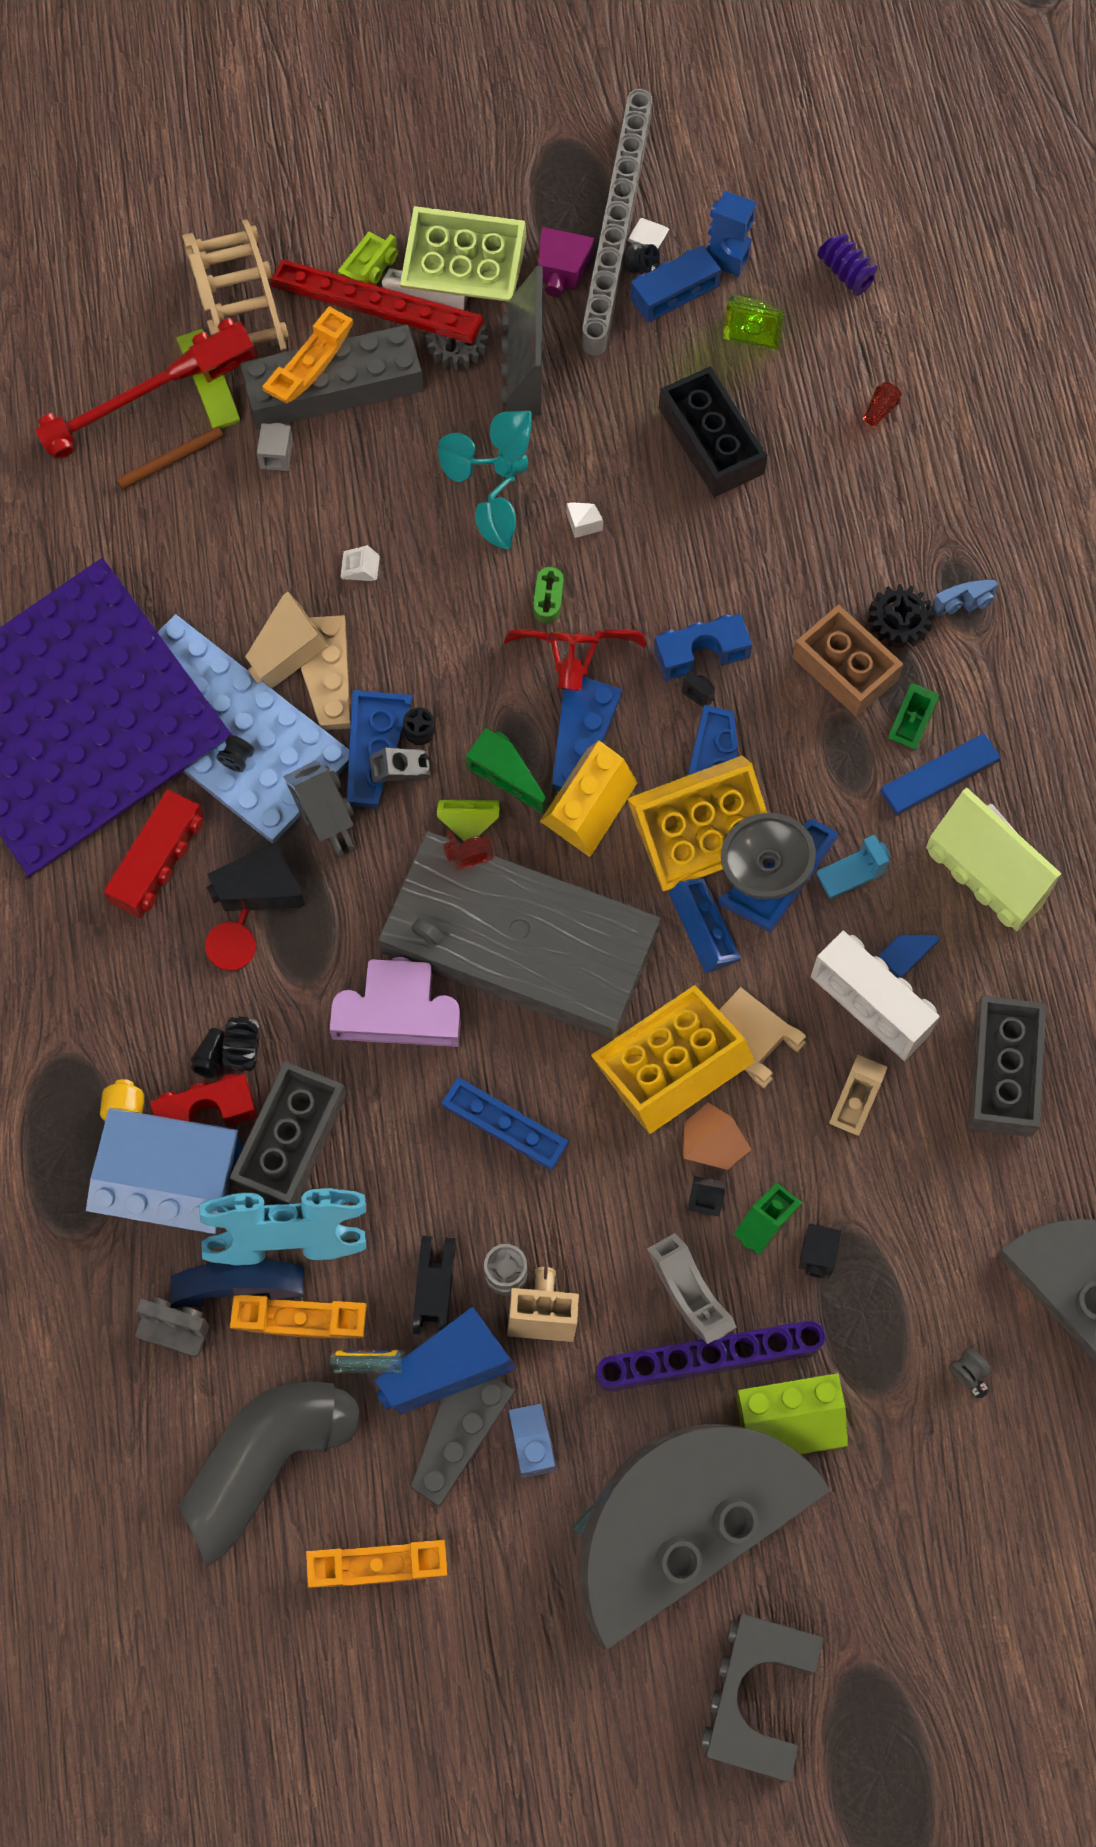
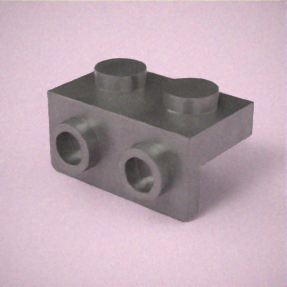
M152 1297L151 1301L140 1299L136 1310L141 1316L135 1334L138 1339L194 1357L199 1356L209 1329V1324L204 1318H201L202 1312L189 1307H183L182 1311L170 1308V1302L157 1297Z

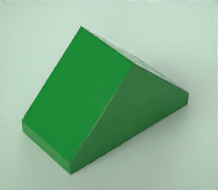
M911 683L888 738L916 750L934 713L940 694Z

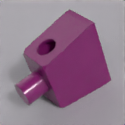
M542 227L538 266H543V283L546 284L545 292L548 295L558 297L561 295L563 288L573 290L578 288L594 257V238Z

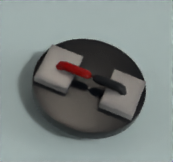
M978 1381V1386L971 1390L975 1397L983 1398L988 1393V1387L984 1382Z

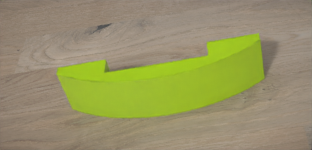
M203 329L176 337L182 355L189 350V347L194 345L192 338L204 332ZM202 372L192 375L212 429L217 426L222 429L240 423V418L224 375L209 383Z

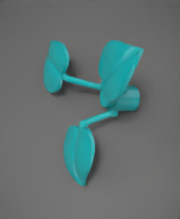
M506 411L497 414L493 418L490 425V439L492 444L499 448V456L497 458L474 459V442L462 433L447 434L439 440L437 445L441 467L446 476L453 481L462 482L469 479L473 472L472 464H494L495 471L502 477H506L488 495V502H481L477 505L475 513L476 524L482 536L492 545L503 549L512 548L516 516L514 508L508 500L502 497L495 498V496L510 482L515 481L514 475L522 474L528 468V459L525 453L530 439L531 411Z

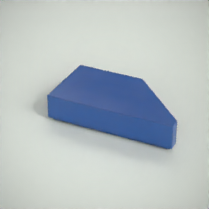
M899 935L877 957L887 964L889 971L896 978H903L939 942L940 938L937 935Z

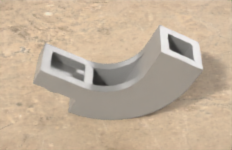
M676 1233L647 1248L667 1292L698 1339L702 1338L709 1344L714 1340L723 1338L726 1333L737 1328L732 1316L716 1300L696 1267L688 1246Z

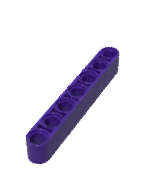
M804 1321L725 1335L723 1338L714 1340L709 1344L702 1339L612 1355L603 1358L599 1362L596 1380L598 1385L606 1391H619L810 1357L821 1349L826 1335L819 1323ZM805 1331L812 1332L817 1338V1344L814 1346L805 1345L801 1341L800 1334ZM772 1337H778L784 1342L785 1349L781 1352H774L769 1348L767 1340ZM738 1343L748 1344L751 1347L752 1355L748 1358H741L736 1354L734 1346ZM705 1349H713L718 1353L719 1361L714 1364L706 1363L701 1356V1352ZM679 1354L685 1358L687 1366L681 1370L673 1369L669 1365L668 1358ZM641 1360H646L653 1365L654 1371L648 1376H643L636 1371L635 1365ZM608 1366H614L620 1371L621 1377L617 1381L609 1382L603 1377L602 1371Z

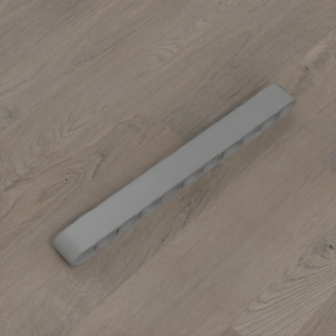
M644 89L633 90L627 98L582 326V348L587 354L592 356H598L606 351L651 121L652 96Z

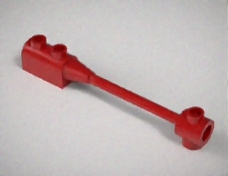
M228 318L218 324L219 332L209 337L207 332L195 335L192 338L194 345L189 347L188 351L168 366L167 370L65 423L62 416L56 418L53 413L42 416L38 420L40 427L36 428L35 431L49 455L52 454L54 459H62L69 456L75 450L72 444L75 442L72 433L172 380L176 381L202 372L209 383L239 367L241 362L250 361L258 357L257 351L241 321L234 323L232 318Z

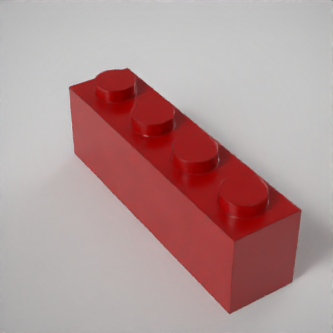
M168 789L166 790L103 891L110 904L140 919L146 911L149 912L153 908L157 899L156 894L161 885L165 886L169 882L173 872L172 868L177 859L181 860L185 856L190 838L193 834L196 835L203 826L204 816L199 804Z

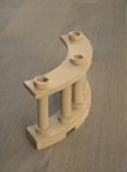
M247 219L242 220L244 231L205 241L195 239L193 233L182 235L188 260L196 279L204 311L210 310L212 320L207 321L210 335L212 336L219 332L217 326L220 321L225 320L224 317L268 307L273 328L250 333L248 336L253 345L277 339L279 348L281 350L286 349L284 340L289 339L285 322L280 323L268 283V279L272 278L268 261L262 262L257 246L260 240L256 226H250ZM246 242L248 243V244H244V245H240V246H236V247H232V248H228V249H224V250H219V251H215V252H211V253H207V254H206V252H209V251H214V250H218V249H222V248H226V247H230V246H234V245H238V244H242V243H246ZM252 255L256 266L216 277L212 275L207 276L205 269L210 268L209 265ZM260 278L264 292L263 296L223 306L220 303H214L212 293L217 292V288Z

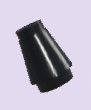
M217 1028L209 1029L208 1034L190 1059L192 1062L191 1070L202 1077L213 1078L217 1072L221 1071L224 1031Z

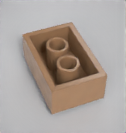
M839 604L796 640L792 656L796 662L855 717L899 680L903 663Z

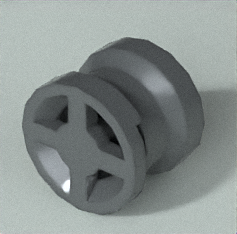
M967 1347L962 1352V1358L959 1361H953L948 1366L954 1377L969 1390H973L978 1386V1380L981 1377H987L992 1372L987 1361L970 1347Z

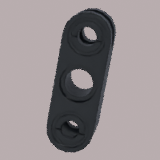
M422 1235L413 1314V1334L420 1335L423 1321L438 1322L440 1324L439 1331L448 1325L456 1238L445 1237L442 1262L431 1261L433 1236Z

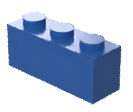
M702 245L694 250L686 251L681 257L671 262H664L657 269L647 274L637 276L631 281L630 299L647 323L719 287L721 268Z

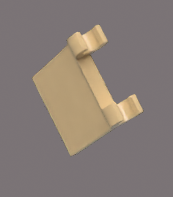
M741 987L719 1009L746 1039L755 1063L746 1068L745 1071L764 1089L773 1080L771 1077L773 1072L761 1063L782 1040L796 1052H799L806 1044L804 1041L806 1035L784 1022Z

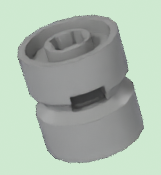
M500 1244L493 1247L487 1253L484 1260V1272L489 1288L497 1294L507 1296L511 1295L512 1288L522 1289L525 1286L527 1280V1260L524 1253L518 1247L511 1244Z

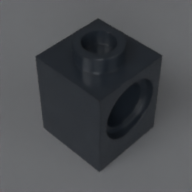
M809 1223L805 1230L798 1268L806 1270L805 1274L816 1278H824L825 1274L831 1276L835 1269L842 1230Z

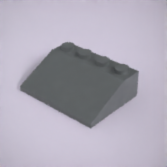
M536 266L508 301V313L503 312V330H508V337H502V354H507V361H502V379H507V386H501V403H507V411H531V415H541L543 266Z

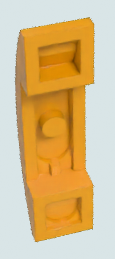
M329 306L313 325V334L284 369L278 367L262 386V390L286 404L300 396L331 362L353 325V319Z
M238 1295L233 1298L230 1328L295 1337L363 1338L367 1304L341 1301L319 1303L271 1300L267 1296Z
M445 1540L345 1550L306 1551L308 1588L380 1584L447 1576Z

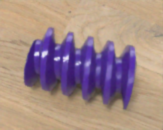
M846 233L839 237H831L819 248L817 257L823 259L827 267H831V271L838 275L840 281L845 282V286L848 289L853 290L855 296L861 295L872 284L878 266L872 264L867 267L871 260L868 256L860 260L863 250L859 248L853 252L856 243L850 241L846 244L849 238Z

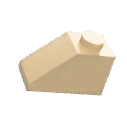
M857 1054L829 1124L859 1136L881 1086L887 1066Z

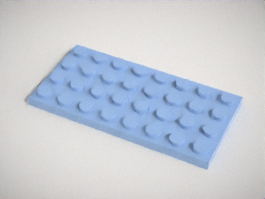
M175 614L158 631V634L231 734L246 740L255 749L252 757L247 758L245 761L246 767L244 771L240 773L228 769L216 758L218 752L224 750L225 742L182 772L273 844L301 816L283 776L317 760L323 766L327 765L330 771L334 770L338 777L348 767L349 749L265 683L261 682L258 684L247 669Z

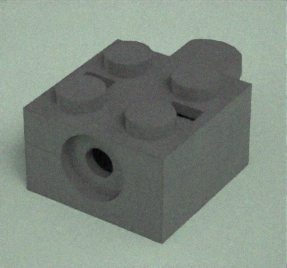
M315 760L284 775L283 778L308 831L319 842L328 839L337 858L344 856L336 834H339L349 853L354 851L355 847L346 830L354 826L350 816L354 815V812L346 798L343 799L337 790L341 787V784L334 770L330 771L327 765L323 766Z

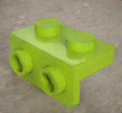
M368 232L339 268L338 275L376 285L380 281L385 268L388 265H392L397 258L396 237L390 234L384 240Z

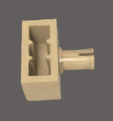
M538 1267L534 1272V1290L512 1288L507 1336L574 1342L579 1294L554 1292L556 1271L548 1267L546 1280H544V1267Z

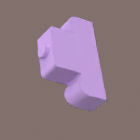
M395 957L392 960L372 959L368 962L365 996L361 997L356 991L344 990L334 997L331 1009L330 1034L332 1040L459 1047L461 1026L459 1005L455 999L445 995L438 996L431 1001L433 975L429 963L411 962L410 959L404 957Z

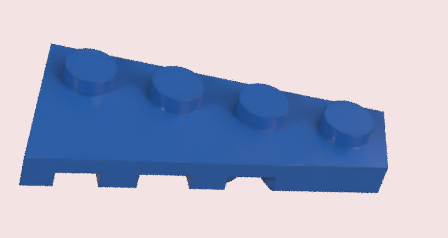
M583 677L582 691L563 690L552 789L560 791L588 747L598 740L602 743L604 742L621 699L622 689Z
M360 690L352 691L346 799L351 807L377 808L385 782L373 783L369 756L383 748L397 747L404 726L403 718L409 710L413 695Z
M811 818L803 826L809 831L815 845L816 861L813 874L837 840L838 832ZM767 863L764 867L773 868L775 865ZM804 885L788 896L770 900L753 898L733 888L730 892H725L718 898V904L772 933Z

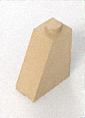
M289 592L282 596L245 656L252 666L248 669L252 677L258 684L264 682L271 689L329 646L301 605Z

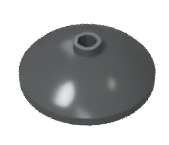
M760 813L740 821L727 834L721 849L722 868L728 881L741 893L757 899H778L794 893L807 882L813 872L816 861L815 845L809 831L797 820L779 813ZM767 863L775 865L773 868L764 867Z

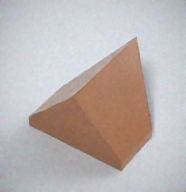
M709 1102L684 1122L683 1159L728 1171L751 1152L750 1146L733 1118Z

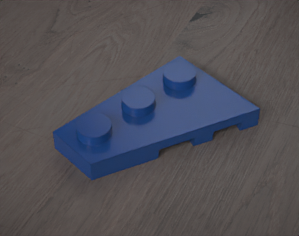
M708 705L703 706L687 776L738 757L733 711Z

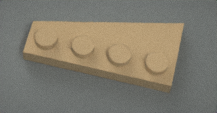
M345 615L311 617L310 620L329 645L301 667L318 724L324 730L350 729Z

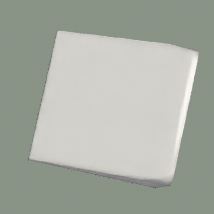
M640 218L627 241L631 244H640L641 246L654 244L658 249L669 229L663 225Z
M368 545L343 551L341 578L363 581L377 580L379 567L378 553Z

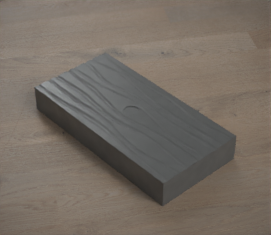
M427 831L378 942L382 954L393 958H408L411 962L429 963L432 973L609 1040H614L659 933L661 917ZM417 918L427 921L444 935L437 946L425 942L411 930V926Z

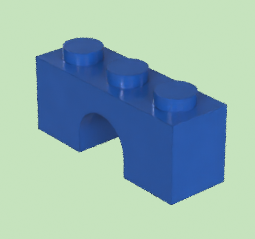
M724 191L720 201L715 200L711 208L710 217L713 220L708 230V235L711 238L706 250L722 271L739 277L750 256L752 238L747 237V234L755 220L757 202L728 191Z
M727 614L720 616L715 621L704 624L702 622L693 623L685 629L678 631L667 630L656 636L654 653L664 681L686 676L690 671L693 672L695 662L693 653L699 649H709L715 652L721 666L750 658L752 642L742 615L732 616Z

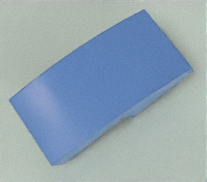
M979 580L946 589L935 596L931 610L939 618L947 612L948 614L955 613L962 605L968 612L978 607L983 609L993 602L998 583L995 580Z

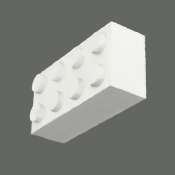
M843 930L817 956L811 978L905 1062L930 1036L940 1016L931 1002L926 999L921 1000L912 992L913 989L906 980L900 977L896 978L881 958L873 957L864 949L865 946L860 939L854 935L849 936Z

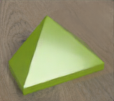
M438 800L437 817L469 845L499 818L500 800Z

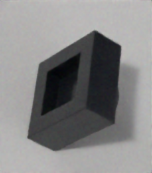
M690 671L683 679L682 693L702 707L704 705L709 706L712 703L715 687L706 677L702 675L697 676Z
M694 1176L687 1210L720 1217L726 1182Z

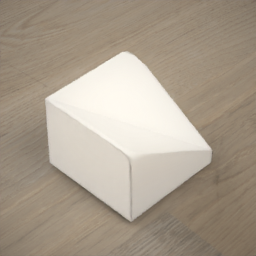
M566 504V514L575 538L603 531V519L595 504Z

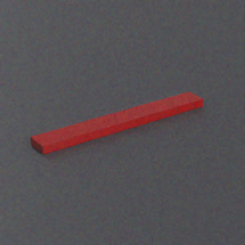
M284 259L280 261L272 278L269 280L274 288L403 325L408 324L410 327L473 344L484 323L483 316Z

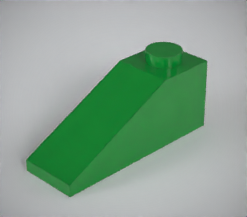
M485 728L466 754V768L543 814L546 811V797L513 744L503 733L498 731L494 733Z

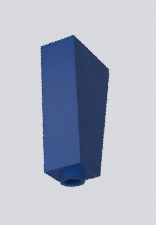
M471 1307L376 1378L374 1381L380 1388L376 1395L387 1410L393 1407L401 1415L512 1372L517 1367L481 1316Z

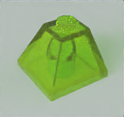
M732 294L727 303L723 339L778 350L785 312L761 300L745 295Z

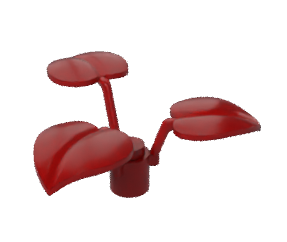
M516 629L509 631L504 638V644L522 638H539L550 642L556 664L555 672L559 673L557 689L582 691L583 675H587L589 663L600 639L619 638L635 642L643 648L646 647V637L644 634L627 629L595 631V636L582 633H545L530 629ZM556 641L569 642V657L563 658V664H561ZM576 643L591 644L583 665H581L580 659H574Z

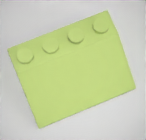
M414 206L400 287L508 302L515 293L523 261L527 237L525 221Z
M968 788L964 789L930 836L926 846L929 855L934 861L940 864L943 863L951 871L953 878L963 885L966 884L974 892V896L981 904L992 908L997 913L998 919L1005 926L1012 927L1016 932L1043 907L1062 874Z

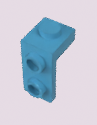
M872 835L863 840L859 852L818 870L816 876L827 896L832 899L884 875L890 861V854L886 845L883 842L879 843L876 836Z

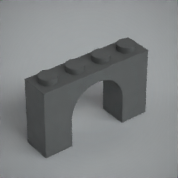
M745 1614L739 1615L738 1621H731L727 1635V1641L733 1642L730 1655H723L718 1676L724 1678L721 1692L714 1690L709 1712L715 1713L712 1728L705 1727L700 1748L706 1749L705 1758L781 1781H791L799 1745L762 1735L750 1728L742 1718L738 1708V1688L742 1678L751 1668L764 1663L781 1665L811 1675L815 1674L823 1637Z

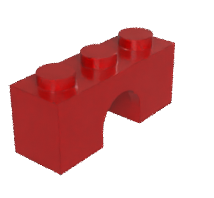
M227 1074L222 1076L218 1082L211 1084L205 1082L197 1083L190 1086L188 1091L178 1094L176 1092H167L159 1095L157 1100L150 1102L154 1116L193 1122L196 1114L205 1108L219 1110L227 1127L258 1118L245 1074Z

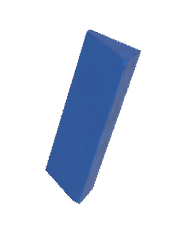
M704 878L680 881L670 890L669 895L705 973L715 971L741 960Z

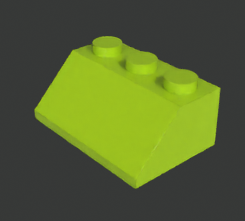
M838 1373L738 1390L735 1396L741 1427L773 1437L788 1445L800 1455L848 1447L846 1409Z

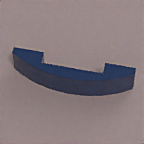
M263 1260L257 1264L237 1266L210 1263L190 1268L171 1276L170 1307L204 1306V1298L269 1293L271 1300L304 1298V1268L302 1265L274 1260Z

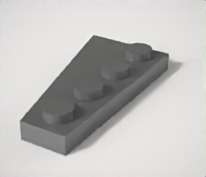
M494 1378L443 1398L411 1489L440 1508L515 1391Z

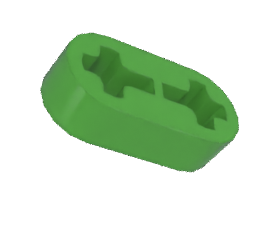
M554 567L542 569L538 573L533 603L534 616L539 622L545 624L556 621L561 609L564 579L562 572ZM548 578L554 579L552 591L547 590L546 582ZM545 600H550L551 608L548 613L543 612Z

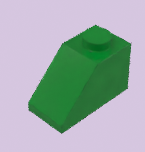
M776 1182L750 1209L733 1235L740 1239L746 1248L760 1255L803 1202Z

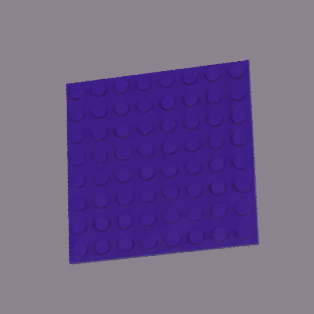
M103 557L0 627V836L29 878L223 744L227 737L232 735Z

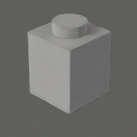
M281 423L261 424L257 448L260 469L289 471L293 447L291 426Z

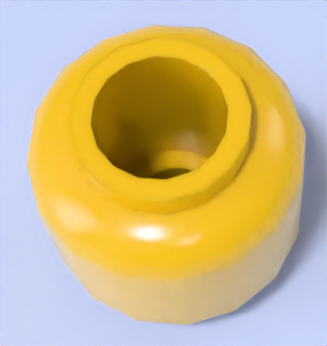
M116 1080L114 1084L107 1086L103 1090L100 1108L101 1118L106 1121L109 1108L143 1113L144 1093L140 1088L134 1086V1083L130 1080Z

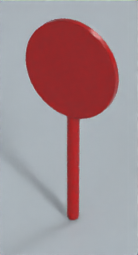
M249 909L242 910L237 923L225 922L217 925L209 932L205 942V951L210 962L216 967L226 971H235L244 968L252 960L256 949L255 939L252 933L243 926Z

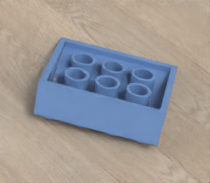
M109 1108L90 1179L86 1211L216 1234L221 1227H212L200 1223V1204L208 1200L228 1196L229 1178L232 1173L238 1130ZM214 1210L208 1213L217 1214L222 1213V1211Z

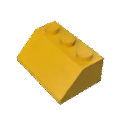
M599 740L588 747L540 822L588 857L592 856L637 785V781L624 758Z

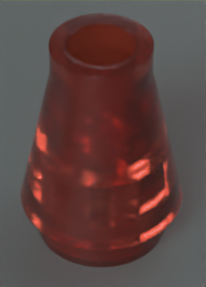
M883 382L881 386H877L867 411L863 416L864 421L873 427H877L880 421L900 404L901 391L888 382Z

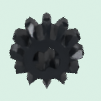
M239 1016V1018L231 1017L227 1021L222 1051V1062L226 1069L243 1072V1070L252 1071L255 1067L260 1036V1027L257 1020Z

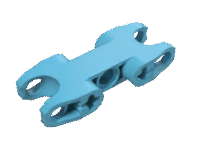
M324 1188L305 1192L302 1195L301 1203L264 1205L263 1198L255 1193L231 1194L208 1200L200 1204V1223L207 1226L225 1228L227 1231L201 1241L202 1259L213 1263L237 1266L252 1265L263 1261L266 1256V1250L302 1248L304 1256L311 1260H331L356 1254L366 1249L365 1231L356 1227L341 1226L340 1223L366 1213L365 1195L354 1191ZM348 1202H353V1203H356L357 1205L348 1206V1205H342V1204L348 1203ZM214 1210L222 1211V1213L209 1214L208 1212ZM349 1239L358 1240L357 1242H354V1243H346V1242H343L344 1240H349ZM212 1248H225V1249L222 1250V1251H211V1250H210V1249H212Z

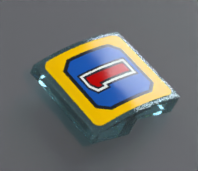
M338 1350L333 1351L330 1357V1365L334 1373H402V1359L406 1355L404 1351Z

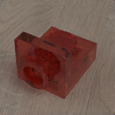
M453 831L446 832L447 843L443 844V848L448 862L454 860L458 871L493 859V848L489 836L482 838L472 837L465 840L463 844L458 845Z

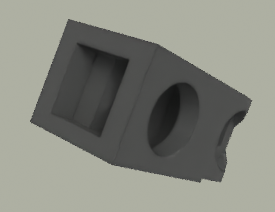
M383 748L369 756L373 783L404 780L421 781L431 777L427 751Z

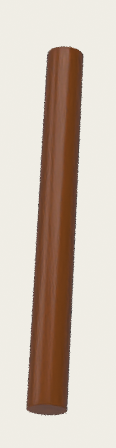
M217 426L116 479L117 484L123 490L222 438L223 433Z

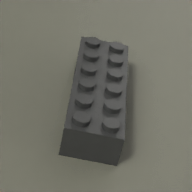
M408 324L346 338L321 375L300 396L287 404L263 391L262 386L278 367L284 369L300 349L240 363L256 430L261 429L262 423L284 424L424 391L422 370Z

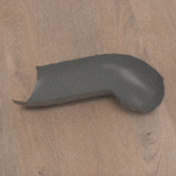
M315 1381L288 1383L266 1390L246 1404L233 1419L185 1498L177 1505L193 1533L206 1568L225 1555L243 1534L291 1454L300 1450L326 1452L328 1448L339 1447L353 1438L357 1431L359 1406L351 1395L344 1390L335 1388L334 1383Z

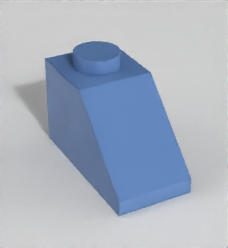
M542 1404L508 1410L521 1477L526 1478L555 1472V1463Z

